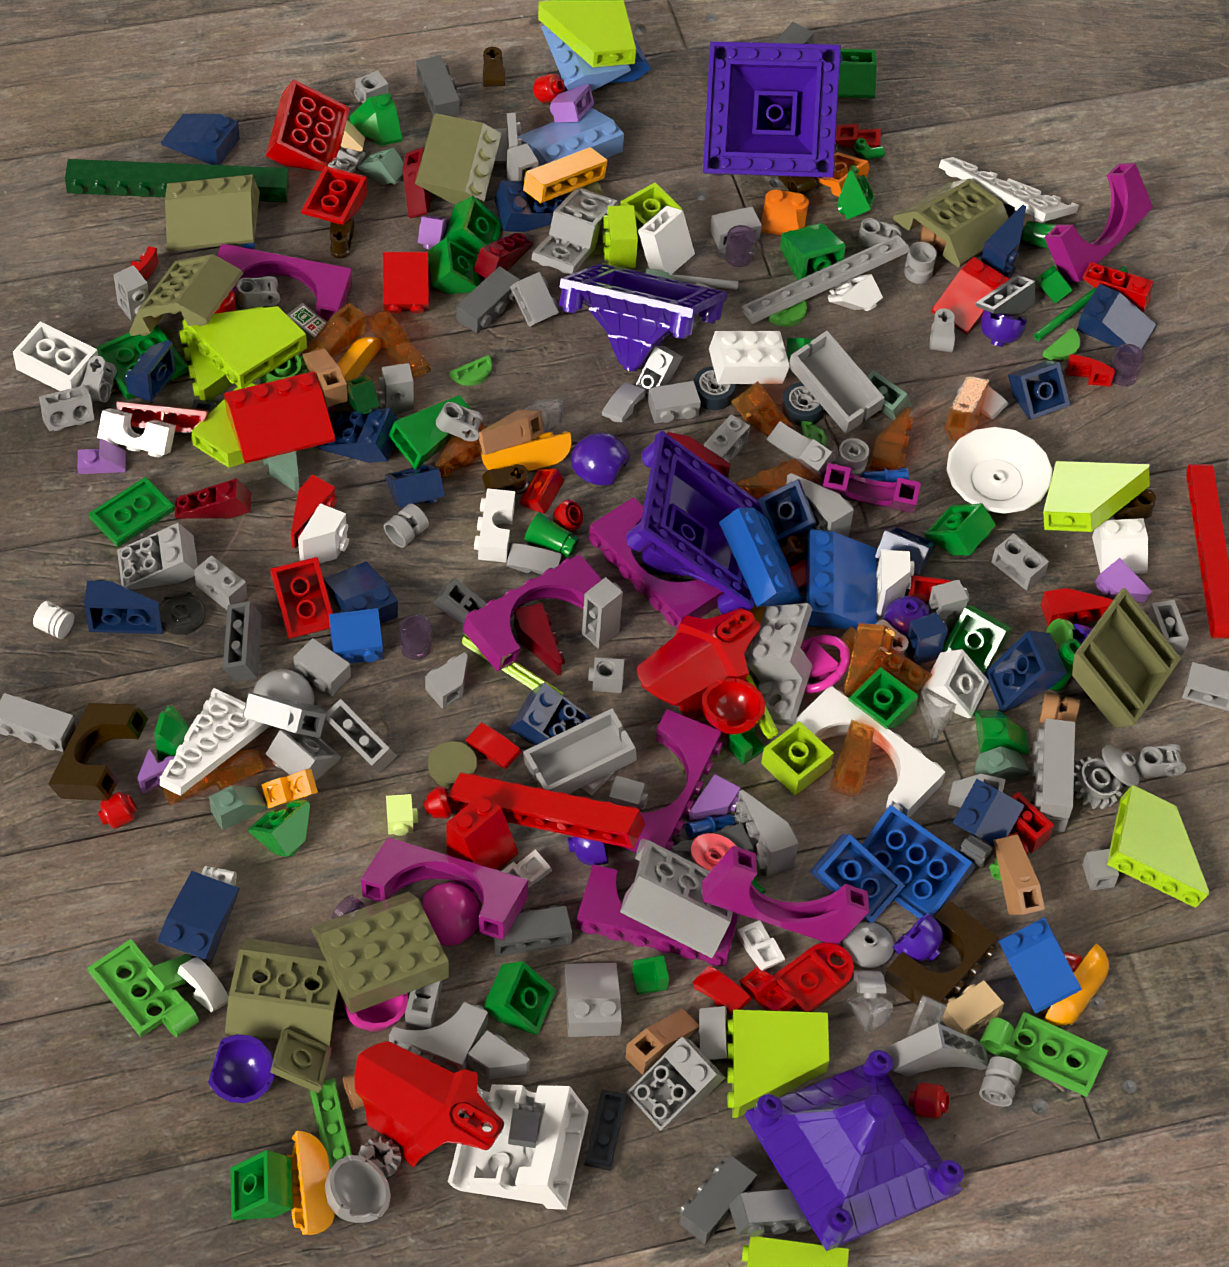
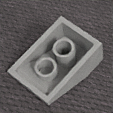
M792 473L787 475L786 485L800 479L816 521L811 530L832 531L849 537L854 511L850 502L844 500L840 494Z
M565 964L568 1037L620 1036L622 1018L617 964Z

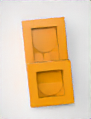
M311 769L261 784L268 809L318 793Z

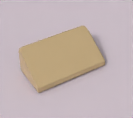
M347 121L341 146L361 152L365 137Z

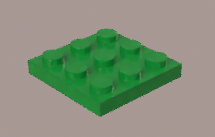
M157 324L153 328V332L146 336H131L130 333H127L95 348L98 351V356L103 357L106 362L116 366L117 372L114 382L127 401L136 397L127 392L125 376L128 370L133 369L140 355L145 353L150 346L168 341ZM174 347L176 372L169 381L188 373V366Z

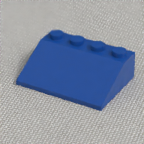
M737 508L719 522L757 607L803 604L805 602L772 527L764 515L755 508Z
M810 529L805 545V603H809L812 607V612L807 626L868 631L877 623L876 548L836 532Z
M889 805L862 844L864 848L905 885L893 900L919 919L927 913L934 917L959 891L977 866L892 805Z

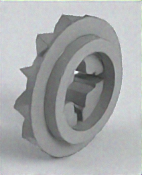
M382 1136L377 1139L369 1138L367 1143L361 1145L358 1154L377 1165L386 1178L393 1175L401 1163L399 1147L394 1144L392 1139L387 1140ZM375 1150L379 1151L380 1154H386L384 1156V1165L378 1159L373 1160L375 1158Z

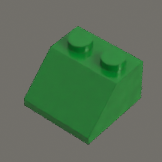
M471 196L454 205L445 238L451 239L472 253L479 254L481 247L498 240L502 224L497 216L474 196Z
M444 238L428 250L431 284L436 289H440L447 294L472 292L481 284L480 274L474 271L478 256L451 239Z
M983 503L950 505L924 535L928 540L936 542V545L953 556H968L976 551V547L990 535L989 532L996 524Z
M968 606L964 608L943 650L948 652L963 649L979 670L985 673L1002 651L1013 628L974 606Z
M881 667L849 697L851 703L885 729L901 726L916 711L918 700L916 693Z
M524 961L506 963L501 965L483 1008L500 1023L537 1035L557 990Z
M266 1150L230 1168L231 1219L275 1218L293 1209L291 1157Z

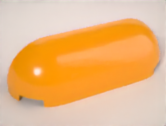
M375 337L358 339L338 361L337 365L346 382L358 378L382 347L380 339Z
M567 431L554 436L553 432L542 433L530 441L487 455H483L481 452L482 461L487 470L520 464L530 471L554 465L562 461L569 453L571 434Z
M1095 944L1074 972L1082 990L1053 1004L1045 1016V1022L1054 1026L1068 1024L1070 1026L1083 1013L1106 980L1109 972V960L1101 946Z
M296 1131L292 1137V1140L295 1141L292 1155L287 1154L288 1157L292 1158V1220L294 1227L300 1228L303 1235H316L328 1229L334 1219V1211L328 1205L325 1192V1182L330 1171L329 1160L325 1147L315 1136L307 1132Z

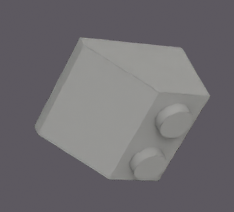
M284 729L278 732L266 752V755L272 759V763L286 771L289 775L311 769L315 781L341 759V756L321 738L297 734Z

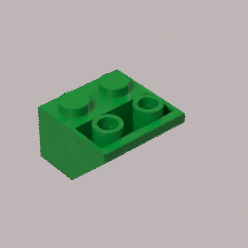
M841 49L843 61L839 72L838 97L875 98L876 49Z

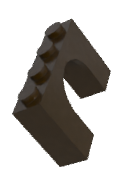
M88 703L48 785L61 799L109 800L119 780L106 765H87L89 757L96 748L109 740L139 739L148 721L146 715L137 704Z
M950 900L934 918L942 928L943 939L958 951L961 964L949 972H933L902 951L887 968L884 978L885 982L932 1017L939 1011L943 1012L944 1007L949 1002L948 1000L955 993L959 995L967 985L966 980L970 976L974 978L983 966L981 963L985 959L990 960L998 950L996 943L999 936Z

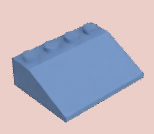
M545 25L541 26L568 90L590 84L592 92L631 71L629 64L593 68Z
M590 108L578 122L555 123L554 121L519 135L517 138L522 139V145H529L538 160L539 167L589 147L604 158H609L623 152L624 133L613 119Z

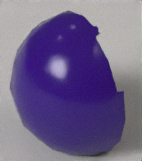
M604 432L593 433L581 439L575 446L571 456L572 468L576 474L586 482L595 485H612L617 479L623 465L626 466L630 461V453L624 443L614 435Z
M236 1034L223 1038L220 1041L208 1081L209 1086L219 1097L229 1102L247 1103L258 1099L268 1091L274 1079V1074L270 1073L273 1062L271 1053L263 1045L262 1041L250 1035Z

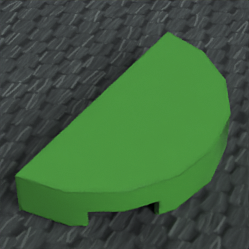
M806 300L769 316V321L783 327L794 326L800 323L806 315Z
M1072 327L1043 352V357L1052 361L1053 359H1064V361H1067L1069 354L1076 355L1080 346L1078 333Z
M489 355L450 371L449 377L461 385L473 386L481 384L491 374L492 360Z
M802 421L800 426L802 435L808 439H814L826 447L827 437L824 430H820L812 425V422Z
M1056 619L1048 626L1046 633H1050L1053 641L1061 646L1067 640L1073 639L1072 630H1075V627L1068 620Z

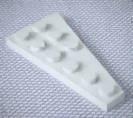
M954 157L942 159L939 168L946 171V174L951 177H958L962 180L970 178L1002 201L1003 204L1014 206L1016 211L1024 204L1026 206L1025 213L1033 216L1032 219L1037 222L1044 223L1048 220H1055L1059 217L1077 213L1079 207L1078 204L1073 202L1071 205L1061 203V198L1054 195H1041L1039 189L1010 178L1007 181L998 179V174L994 172L977 171V166Z
M213 688L210 699L206 700L201 714L197 715L186 733L183 744L177 748L176 756L173 760H170L161 775L160 786L181 796L271 725L243 717L245 702Z

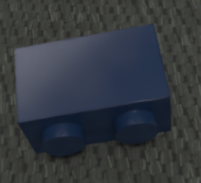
M937 612L910 621L907 633L909 643L906 652L914 666L937 659L943 650L948 628Z

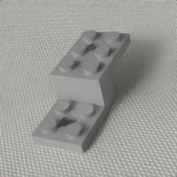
M583 188L574 190L554 211L549 235L533 251L531 260L538 262L542 266L559 269L562 273L573 274L596 249L600 226L603 223V215H607V206H617V200Z
M809 603L766 606L760 624V631L756 636L747 663L760 681L758 690L762 693L765 705L775 726L795 724L813 666L800 648L812 612V607Z

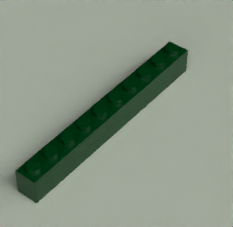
M68 159L65 183L68 194L165 198L168 183L253 174L260 192L259 201L287 202L289 174L288 168Z

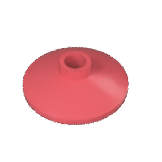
M707 833L695 838L690 852L692 859L698 866L711 871L730 848L736 845L722 835Z

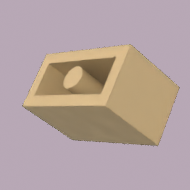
M983 980L978 985L972 984L964 990L963 995L957 999L955 997L949 999L948 1004L943 1009L941 1020L948 1028L970 1036L988 1024L991 1018L1000 1016L1004 1003Z

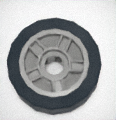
M713 366L703 368L695 375L694 384L701 407L708 410H721L731 405L735 398L736 384H718Z
M802 382L792 384L786 389L782 400V413L788 421L801 426L802 421L812 422L813 425L822 419L825 409Z

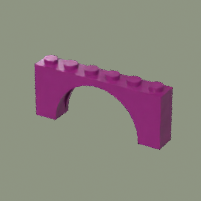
M1119 163L1106 175L1111 192L1110 214L1103 232L1092 243L1086 242L1078 234L1074 225H1056L1044 237L1057 269L1066 281H1073L1075 283L1082 281L1089 263L1098 264L1153 208L1136 163Z
M221 244L217 257L241 269L243 275L240 279L259 278L268 275H281L297 279L314 293L317 299L316 314L325 321L339 324L352 286L351 268L284 256L277 253L273 254L256 249L242 248L235 245ZM236 286L232 288L234 294L236 292Z
M633 497L590 524L589 541L595 548L598 547L606 560L609 563H613L625 579H629L634 584L637 592L643 594L655 610H659L665 616L666 621L671 626H675L678 629L686 615L702 618L717 608V599L723 592L699 580L689 582L661 580L641 568L635 560L626 539L627 532L641 522L644 511L643 506Z
M580 554L574 558H567L554 569H547L541 576L527 580L523 586L509 590L503 597L497 600L489 601L485 607L469 612L465 617L463 631L498 672L518 659L520 646L515 641L510 627V618L514 614V609L520 608L530 601L546 598L567 601L584 609V594L602 579Z
M666 709L657 727L655 741L669 748L679 758L684 766L687 784L681 795L670 805L657 811L641 813L645 826L634 849L622 848L637 853L639 842L643 838L671 851L675 843L672 842L674 835H680L684 826L682 819L684 815L689 816V812L694 805L692 801L694 795L699 796L703 788L704 782L701 780L704 774L707 776L710 774L714 764L711 760L714 755L718 756L722 749L723 742L720 741L721 731Z
M388 837L361 878L362 897L378 902L391 898L398 890L421 880L445 879L463 884L471 889L482 902L483 907L479 914L480 933L501 940L505 939L529 897L528 880L520 876H514Z
M732 846L702 880L703 902L826 943L838 945L869 913L868 892L847 884L831 895L808 902H784L763 895L751 883L757 875L756 853L736 846Z
M593 864L578 912L576 929H580L586 934L595 933L603 935L615 941L631 942L638 947L647 946L655 948L662 953L671 952L679 954L686 959L706 961L713 966H726L740 916L739 913L733 912L731 922L714 956L710 958L621 913L622 903L616 889L618 870Z

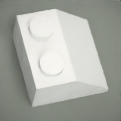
M319 504L298 538L300 561L318 557L319 564L337 559L340 552L346 550L349 543L346 513Z
M1143 518L1106 520L1094 530L1092 538L1100 573L1119 557L1135 574L1147 573L1148 536Z
M881 550L876 572L877 616L881 617L893 600L905 596L906 589L911 587L914 561H910L909 551Z
M963 649L941 652L928 676L923 691L937 706L966 718H971L989 680Z

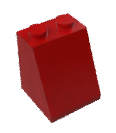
M383 252L384 310H388L389 313L393 314L401 313L402 310H411V313H423L424 310H429L428 252Z
M484 792L446 823L447 854L451 857L499 871L518 855V849L502 808Z

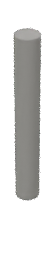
M672 274L674 280L690 284L699 282L713 288L738 289V281Z

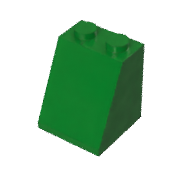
M823 223L782 233L780 249L797 281L843 260L846 247Z

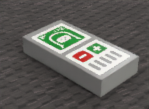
M304 303L287 314L306 333V336L317 345L334 333V327Z

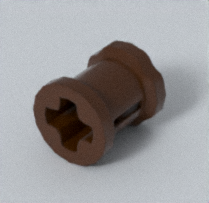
M793 535L789 536L787 543L781 547L789 566L798 554H803L805 551L803 542Z

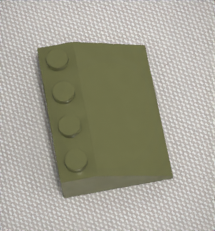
M435 113L415 184L454 205L471 196H474L483 203L502 133L484 123Z
M253 174L168 183L165 196L167 250L178 251L221 246V244L254 243L260 192Z

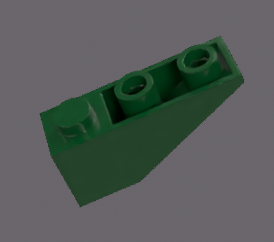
M368 375L346 382L347 402L357 413L367 414L374 411L375 407L380 406L373 381Z

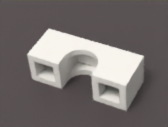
M111 408L102 411L97 438L104 439L118 446V443L126 445V449L139 452L140 449L149 451L148 455L154 457H162V455L171 452L176 425L151 420L146 423L144 433L139 435L131 428V413Z
M487 489L486 498H481L480 511L484 513L483 517H478L477 530L481 532L480 536H475L474 550H478V560L507 563L510 530L498 528L496 525L503 523L512 524L515 508V491Z

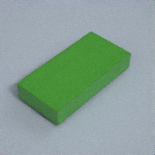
M189 954L179 956L149 967L146 975L161 992L188 983L177 972L180 965L193 958Z

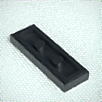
M601 1090L585 1158V1166L611 1171L627 1102V1094Z

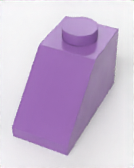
M590 84L560 93L553 99L550 111L554 116L555 123L578 122L594 105Z
M434 215L422 216L417 243L423 244L425 249H431L443 240L450 218Z
M1120 557L1100 573L1095 581L1100 593L1105 596L1107 595L1113 600L1122 588H1126L1136 602H1145L1152 593Z
M714 774L691 808L688 821L696 822L705 819L707 816L716 818L729 815L731 811L736 812V802H738L741 788Z

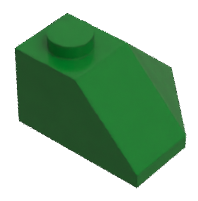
M390 93L369 97L349 116L350 123L363 136L373 139L374 143L383 146L402 142L397 110Z
M856 165L851 166L837 203L841 215L845 214L847 220L871 210L876 199L867 178L864 175L859 176L857 174L859 169Z
M171 705L166 707V711L160 713L154 732L158 760L162 761L168 756L176 755L177 748L183 744L185 735L189 730V726L175 707Z
M975 710L980 754L998 747L1015 750L1020 754H1029L1027 732L1024 728L1000 710Z
M295 799L287 803V809H281L277 812L274 809L263 815L248 828V831L275 855L292 856L298 852L299 846L306 841L310 811L308 801Z

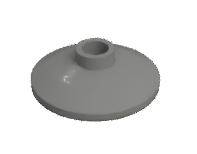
M1113 745L1103 747L1102 757L1111 773L1125 785L1136 786L1140 781V777L1135 766L1136 761L1129 752H1124Z
M870 922L858 923L843 939L842 944L843 948L850 954L853 964L865 969H875L885 965L892 957L894 951L892 947L894 942L890 933L881 925ZM865 939H870L873 943H867Z

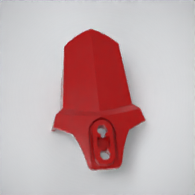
M743 608L709 619L686 615L681 621L675 636L637 666L636 671L641 686L659 699L674 706H679L681 715L693 720L698 719L704 715L702 696L708 686L723 678H736L746 681L749 673L744 654L753 638L760 631V624L754 619V615L750 611Z
M390 1041L375 1044L358 1054L354 1078L355 1092L363 1101L367 1125L403 1147L404 1159L410 1166L415 1167L419 1159L446 1142L489 1150L502 1132L504 1121L477 1093L478 1073L465 1069L453 1073ZM465 1113L469 1118H461L459 1114ZM485 1126H488V1127H490L492 1130L489 1131V1132H486V1131H484L482 1128L485 1127Z

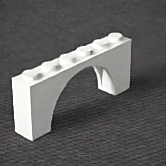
M834 687L827 688L795 720V724L800 721L820 740L837 735H854L866 738L884 749L892 759L897 772V784L888 796L886 808L892 805L909 818L943 783L945 771L939 764L930 761L919 749L913 748L905 742L899 734L885 729L851 703L842 691L836 690Z

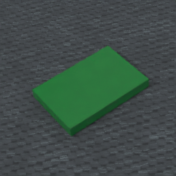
M144 477L88 514L89 519L118 548L174 512L175 506L147 477Z

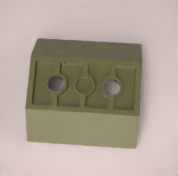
M970 178L947 183L893 216V220L908 231L922 224L946 241L942 256L958 268L969 262L973 257L983 253L985 242L1009 219L1003 202Z
M214 254L175 261L138 309L129 332L130 335L146 336L152 333L153 328L163 318V315L170 312L176 314L181 311L188 326L206 325L220 308L219 306L224 299L229 296L232 288L237 285V281L243 275L242 270Z
M246 938L239 949L229 992L225 1034L250 1035L254 1038L278 1041L283 1028H286L330 1047L335 1026L334 1013L339 988L321 949ZM257 974H265L268 977L263 983H257L253 980ZM310 981H316L320 984L316 990H308L305 985Z

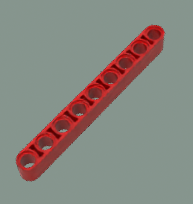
M1188 464L1186 473L1210 637L1211 639H1229V561L1214 467L1212 464Z

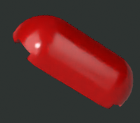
M117 402V409L131 413V426L146 428L147 422L158 420L176 425L175 432H191L201 421L204 422L209 414L208 410L140 402Z

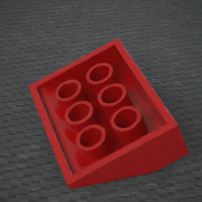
M293 79L281 95L265 157L284 166L323 171L324 167L328 166L337 157L340 150L350 107Z
M315 371L224 393L226 412L245 464L335 441V435Z

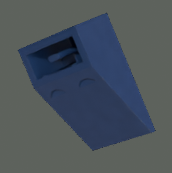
M501 181L494 200L503 231L527 232L551 225L553 213L567 198L566 193L540 203L523 190L524 182Z
M391 408L374 409V411L367 414L357 413L356 411L333 412L330 421L335 441L318 445L317 448L368 463L388 462L395 443L388 435L398 418Z
M543 682L531 690L512 722L510 729L527 742L538 745L591 719V717Z

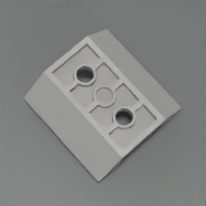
M642 838L635 859L640 861L635 881L625 893L620 912L712 958L731 922L733 911L703 902L702 880L710 871Z

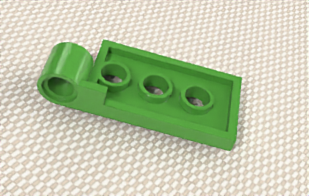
M132 939L87 967L88 973L140 1037H143L163 1023L171 1034L177 1038L199 1023L193 1008L181 997L176 989L161 992L146 975L148 968L153 965ZM123 969H128L132 972L125 979L117 976ZM137 988L147 990L146 994L142 997H135L132 993ZM157 1006L162 1009V1012L157 1016H152L147 1013L151 1007Z
M1023 1012L1015 1030L1009 1022L1001 1018H991L980 1040V1044L986 1051L1000 1057L1009 1058L1017 1062L1022 1068L1085 1097H1088L1108 1050L1026 1012ZM1022 1035L1028 1036L1032 1043L1024 1045L1020 1043L1018 1037ZM1051 1047L1055 1050L1056 1055L1047 1056L1043 1053L1042 1048ZM1068 1058H1075L1080 1062V1066L1076 1068L1071 1067L1066 1060Z

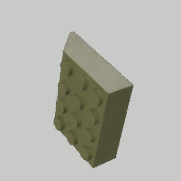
M1122 588L1074 654L1072 676L1112 726L1120 728L1137 723L1181 658L1127 589Z
M410 892L311 927L350 1014L449 978V961L419 899Z

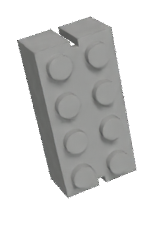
M828 331L812 340L810 347L806 344L791 355L789 368L845 434L860 425L863 418L867 420L882 409L885 397Z
M613 708L523 751L525 765L534 781L537 782L538 787L548 791L565 792L567 794L637 761L636 748L627 732L623 731V725Z
M1045 718L1043 728H1038L1037 741L1035 740L1033 745V755H1036V761L1033 762L1032 776H1036V780L1032 784L1031 797L1035 798V804L1032 805L1054 824L1052 831L1064 832L1073 808L1075 722Z

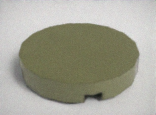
M449 741L437 745L428 757L429 775L438 785L452 788L459 773L476 774L477 757L466 744L457 741Z

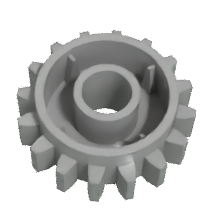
M1087 757L1085 760H1079L1074 766L1073 791H1077L1076 799H1084L1083 805L1089 802L1092 809L1099 805L1104 810L1107 806L1111 807L1122 795L1120 792L1123 788L1121 781L1111 773L1104 760L1098 757L1094 759Z

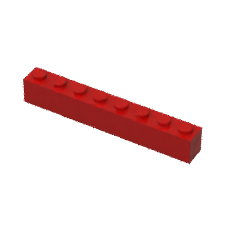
M459 773L447 796L454 811L460 812L484 792L502 808L506 821L509 823L634 849L645 826L640 810L633 806L616 805L609 801L601 802L585 796H572L565 792L548 791L541 787H528L521 783H509L497 778L480 777L477 774Z

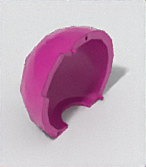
M454 882L436 884L427 890L423 896V909L441 945L461 944L462 941L471 937L478 929L479 914L482 910L481 903L475 893L463 884Z
M403 994L350 1014L344 999L343 1002L346 1013L355 1027L370 1032L384 1031L396 1025L404 1015L408 1003V994Z

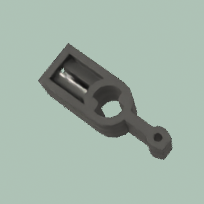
M971 834L961 844L962 848L959 853L983 869L995 849Z

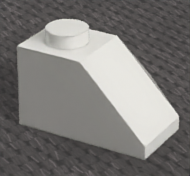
M872 274L859 275L830 288L831 294L828 295V300L831 303L853 310L864 309L865 311L875 308L877 306L876 303L883 298Z

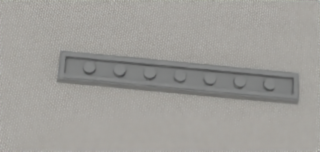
M896 235L741 306L742 311L752 324L910 252L909 245L899 235Z

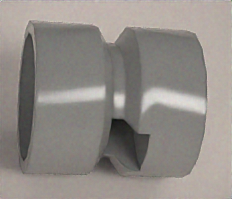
M926 242L913 243L909 247L910 252L907 253L904 275L913 283L923 284L932 277L936 250L931 244Z
M846 439L839 447L836 465L849 467L852 474L862 477V473L866 471L869 456L868 445L860 439Z
M408 504L399 511L398 515H394L384 524V530L389 539L401 548H404L414 540L415 536L420 535L429 527L427 517L414 504Z
M992 1057L985 1073L986 1077L983 1079L979 1091L980 1097L996 1106L1005 1107L1011 1105L1016 1092L1014 1088L1018 1085L1022 1073L1021 1066L1006 1057Z

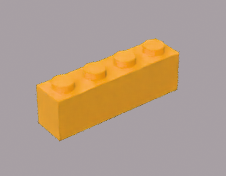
M591 147L526 171L523 190L540 203L604 179L608 160Z

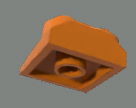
M837 152L834 158L836 165L834 178L827 180L818 177L814 178L815 181L829 186L832 194L839 197L851 166L856 165L859 169L857 174L859 176L864 175L867 178L870 170L869 162Z
M771 190L767 192L761 219V232L782 236V233L804 228L809 205L808 198L801 193Z

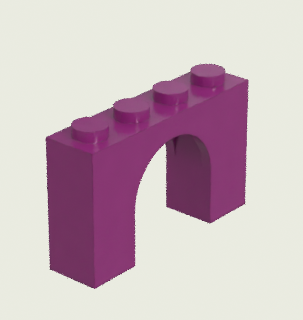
M830 463L827 465L823 483L824 488L840 494L843 499L909 513L915 512L921 482L897 478V482H881L866 479L852 474L849 467Z

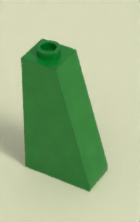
M460 395L394 422L388 436L415 470L420 468L455 436L439 430L436 426V419L447 402H454L470 409V406Z

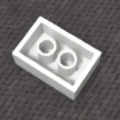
M39 322L13 351L17 370L59 391L81 386L87 363L91 357L98 355V351L47 324Z
M715 331L709 347L718 384H783L790 367L780 331Z

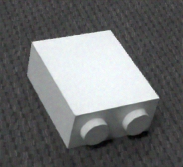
M666 206L638 230L649 269L668 272L672 275L695 254L682 210Z

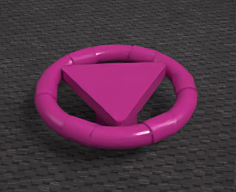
M831 635L815 636L802 642L800 648L804 653L806 652V657L813 665L809 678L814 677L819 682L807 684L804 693H816L832 687L842 678L849 666L850 650L847 644L840 638ZM819 644L836 646L840 650V665Z

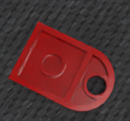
M819 943L774 974L773 977H775L779 987L795 997V1007L800 1012H814L850 983L854 964L850 954L843 947L834 943ZM838 956L843 959L844 963L842 965H834L830 958Z

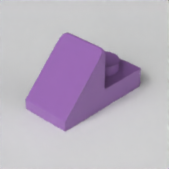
M100 438L99 449L78 450V474L126 472V451Z
M148 750L138 775L141 794L160 786V777L170 760H173L175 756H168L158 763L151 750Z

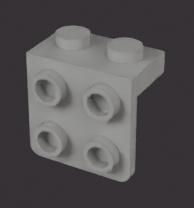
M507 113V128L495 129L502 134L494 164H507V150L522 145V139L517 138V135H521L520 122H516V113Z

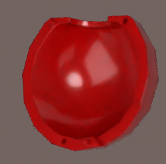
M723 678L708 686L703 693L702 710L708 722L717 730L726 734H741L751 730L760 721L765 712V700L762 693L754 685L742 679Z

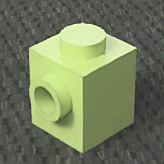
M411 794L386 796L388 835L403 836L413 833V823H418L417 808H412Z

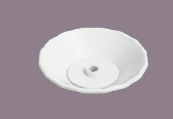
M999 427L977 429L959 438L949 452L946 469L952 487L965 501L971 504L983 503L987 511L1003 514L1024 511L1040 502L1049 490L1053 471L1046 452L1033 439L1016 430Z

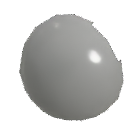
M278 669L264 675L257 681L253 689L254 694L314 705L315 696L309 682L303 675L288 669Z
M348 1155L339 1159L327 1174L325 1182L327 1202L339 1218L349 1222L365 1223L382 1217L389 1208L391 1198L389 1183L382 1170L371 1160L360 1155Z

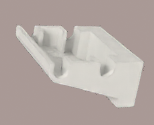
M492 1085L490 1092L484 1091L478 1086L477 1093L504 1121V1128L489 1150L457 1144L448 1183L453 1188L464 1192L540 1203L547 1209L567 1210L588 1117V1109L570 1086L538 1085L536 1093L526 1090L523 1085ZM519 1104L535 1106V1112H540L535 1148L508 1144L513 1108L518 1109ZM485 1126V1127L482 1128V1129H483L484 1131H486V1132H489V1131L492 1130V1129H491L490 1127H488V1126Z

